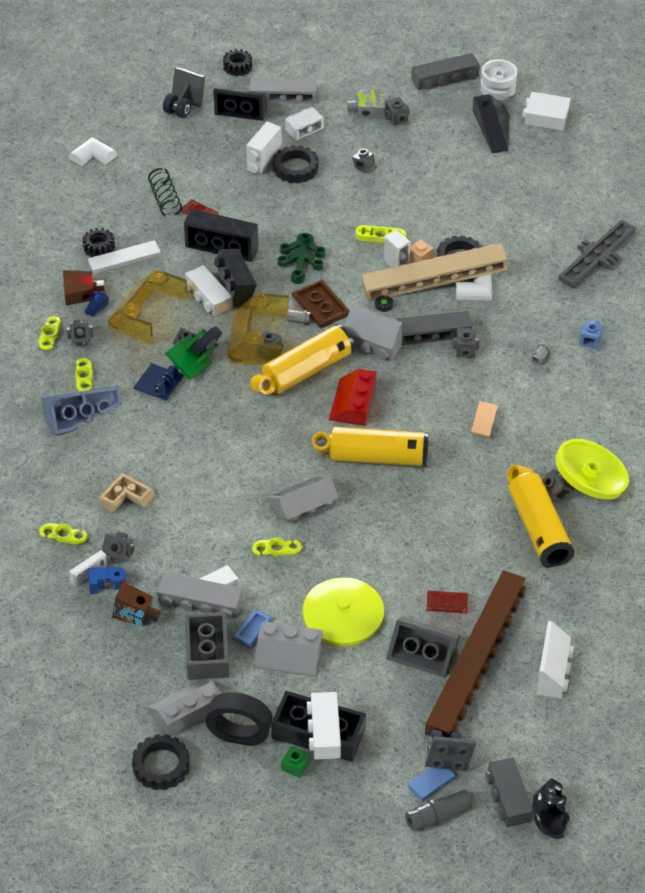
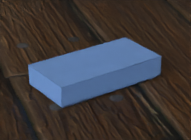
M255 609L234 635L233 640L251 649L258 640L262 621L271 623L272 617Z
M431 767L408 784V788L421 801H424L454 780L455 774L450 769Z

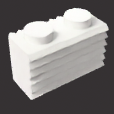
M312 106L285 119V130L295 140H299L324 128V117Z
M397 230L387 234L384 238V262L389 264L391 268L410 264L411 242Z

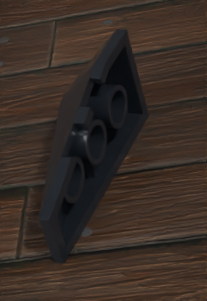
M490 94L473 97V113L491 152L508 151L509 113L505 105Z

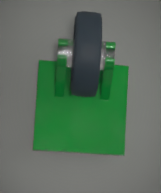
M214 326L208 331L203 329L192 340L186 336L166 351L165 355L191 380L213 363L208 356L219 346L216 341L222 335V331L217 326Z

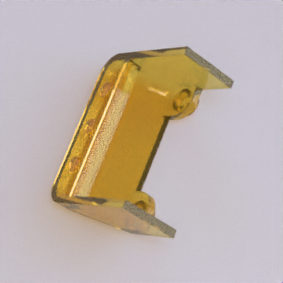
M161 270L153 271L138 281L107 320L108 327L111 330L152 345V323L138 318L140 316V307L154 290L187 301V280Z
M256 294L235 310L227 352L229 362L233 364L263 366L282 355V345L264 344L263 336L259 333L250 332L253 315L288 317L289 295Z

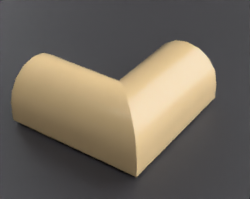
M121 473L101 494L99 503L110 512H114L126 498L142 507H146L153 498L154 490Z

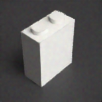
M531 92L530 98L526 99L525 108L522 113V118L525 119L524 124L564 131L570 110L571 98Z
M266 122L246 145L247 170L251 173L262 175L273 163L274 155L277 154V151L282 150V127Z

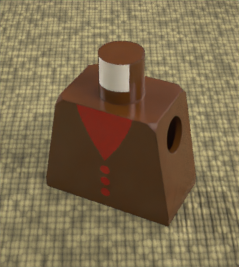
M63 270L66 306L93 301L94 292L105 291L104 280L93 281L91 271Z

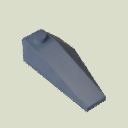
M119 386L41 397L44 417L53 434L74 431L77 429L76 425L83 421L88 423L92 421L91 417L98 413L105 414L122 404Z

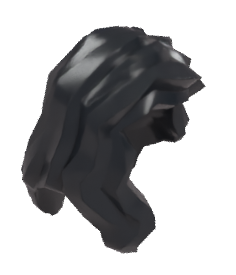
M551 778L533 795V814L535 824L543 834L554 839H560L564 837L563 833L570 821V817L565 811L567 797L562 794L563 786L560 782Z

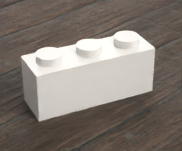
M204 265L185 273L186 281L184 284L186 289L194 293L195 299L203 303L208 313L211 312L215 317L233 308V299L230 293Z
M337 692L311 693V702H307V714H312V719L308 720V732L313 733V738H309V749L314 751V759L340 758L341 744Z

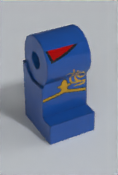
M88 568L90 594H98V589L105 588L119 590L122 583H126V572L123 568Z

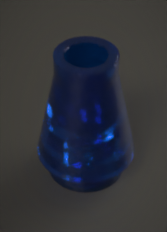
M102 291L94 293L87 308L84 310L85 314L94 317V315L108 305L109 297Z

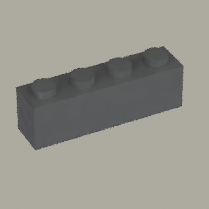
M473 53L413 66L411 79L418 90L429 89L439 85L443 86L447 83L459 82L468 78L473 79L479 76L480 64Z
M469 311L396 318L397 321L402 322L401 345L453 340V338H457V328H473Z

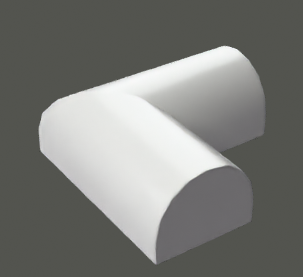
M93 137L69 154V159L80 166H83L92 158L107 164L117 157V151Z
M491 274L475 277L473 282H456V300H492Z

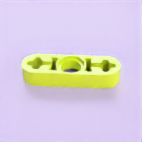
M361 225L356 228L355 236L360 241L385 243L384 238L387 234L397 230L406 237V232L399 228ZM377 234H384L385 236H384V237H378V236H376V235H377Z

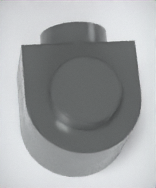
M361 149L352 157L355 168L363 173H366L375 165L374 153L368 152V149Z

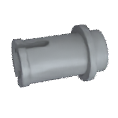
M288 310L287 315L289 316L287 321L303 322V324L310 322V312H307V310L304 312Z
M547 342L539 343L536 352L531 357V361L541 365L545 356L551 352V346Z

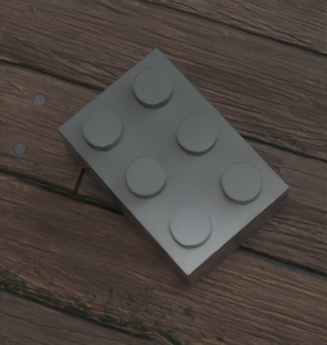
M226 612L185 614L188 680L229 677Z

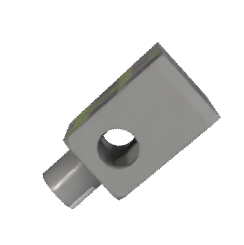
M382 87L357 91L356 101H347V111H357L358 118L385 119L384 112L386 107Z

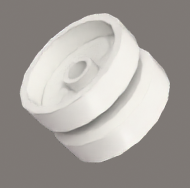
M495 59L486 62L482 66L480 90L483 95L490 94L497 100H505L515 94L517 68L513 63Z

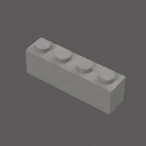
M250 78V93L267 96V103H316V79Z
M168 572L163 573L157 591L158 601L163 605L172 606L174 604L181 606L185 610L193 608L200 610L202 613L226 612V618H237L243 601L241 587Z

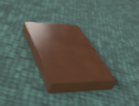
M323 280L291 293L302 309L310 312V318L320 329L348 317L350 310Z

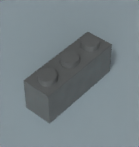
M514 757L489 762L488 771L485 772L487 783L492 784L493 787L491 790L493 801L499 804L498 816L500 821L504 820L506 827L532 822L533 810Z

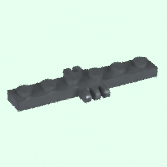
M620 220L597 242L583 240L577 246L582 255L559 275L558 280L574 288L598 265L606 269L611 268L620 259L619 255L614 253V251L635 233L636 227Z

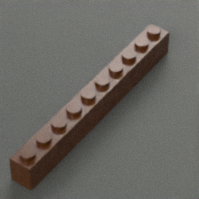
M505 570L502 571L425 724V735L429 736L431 730H439L442 732L443 737L449 738L451 732H458L459 721H464L467 714V705L471 706L475 697L473 692L475 689L479 690L483 680L481 676L483 673L487 674L490 667L489 660L490 658L494 659L498 650L496 645L498 642L502 643L505 636L504 629L505 627H510L513 619L511 615L513 612L517 613L520 605L519 599L520 597L524 598L526 594L525 577Z

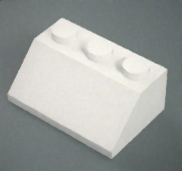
M548 621L537 694L562 698V692H567L569 680L565 679V675H570L571 663L567 661L568 658L572 659L574 646H570L571 637L552 621Z

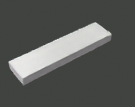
M154 240L88 258V263L93 273L96 274L161 256V251Z

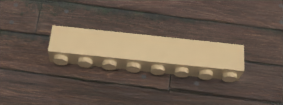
M502 243L491 244L485 247L362 274L363 287L368 301L376 300L381 295L397 296L506 271L507 258Z

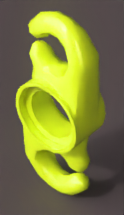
M56 316L47 318V323L41 329L38 345L42 350H51L54 347L52 344L58 338L62 322ZM51 321H56L54 324H49ZM48 331L55 332L53 335L45 334ZM47 342H50V343H51V344L48 345V346L43 345L44 343H47Z
M80 358L75 362L77 365L75 372L76 388L79 392L92 390V363L87 358ZM81 363H86L85 366H79ZM83 373H86V374L89 375V376L86 377V378H81V377H79V376H80L81 374H83ZM83 385H89L86 389L82 388Z
M48 523L39 530L42 538L46 537L45 530H52V533L48 534L47 538L56 539L60 543L80 545L85 543L88 538L85 530L81 532L82 538H75L80 531L72 529L67 524ZM62 531H66L69 533L65 537H61L58 535Z
M273 538L257 541L254 543L252 551L255 555L260 556L261 553L257 548L264 547L263 555L271 554L276 557L296 555L301 551L302 544L300 541L294 540L293 543L297 545V548L293 549L289 547L292 541ZM274 545H280L282 546V549L276 551L273 550L272 547Z

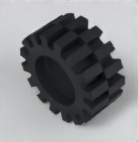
M235 49L234 52L230 50L229 53L226 52L223 56L224 71L227 74L230 73L231 76L233 74L235 76H238V74L244 76V73L246 75L249 74L248 71L251 72L253 67L251 54L246 50L243 52V49H240V51Z
M95 228V231L90 229V233L86 232L83 235V249L90 257L107 254L115 249L113 233L108 229L104 231V228H101V230ZM97 241H102V242H104L103 244H99V245L93 244L94 242H97Z

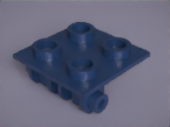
M151 363L133 388L167 401L184 375L179 373L175 364L170 365L166 369Z

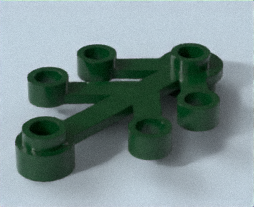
M301 233L297 236L296 241L280 245V253L283 255L277 258L278 266L285 267L288 263L297 259L296 269L291 273V281L294 284H301L305 281V274L303 272L305 259L313 266L314 270L323 269V260L315 259L307 251V247L315 253L317 258L325 257L326 249L322 246L318 247L314 243L313 235L310 233ZM300 247V250H298V251H296V252H294V253H292V254H290V255H288V256H285V255L289 254V253L291 252V250H294V249Z

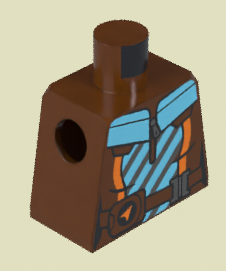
M123 582L115 597L112 618L143 627L146 619L158 622L162 611L151 607L153 600L151 595Z

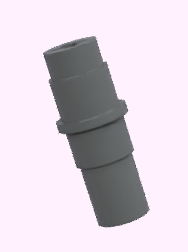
M462 790L436 800H427L425 804L406 812L405 819L412 831L420 828L423 829L433 824L439 825L441 821L470 809L472 801L468 792Z

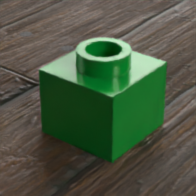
M291 746L281 761V770L301 778L310 763V754Z

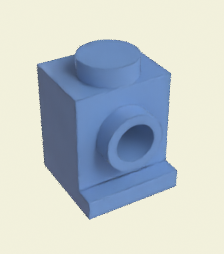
M594 320L590 322L585 321L579 345L597 349L603 325ZM585 337L595 339V342L585 340Z

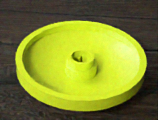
M584 439L567 440L560 446L555 455L556 466L563 478L574 488L588 496L604 500L620 497L628 486L629 476L622 462L612 452L597 443Z
M334 578L318 584L308 593L303 604V620L306 627L323 630V642L334 646L346 647L366 642L379 631L384 619V604L377 591L367 583L353 578Z

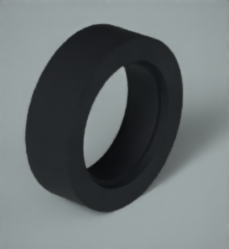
M226 692L216 695L211 700L205 723L213 735L225 742L254 746L267 739L273 717L270 709L257 698L243 693ZM234 713L243 715L254 721L256 725L237 724L226 719L222 714Z

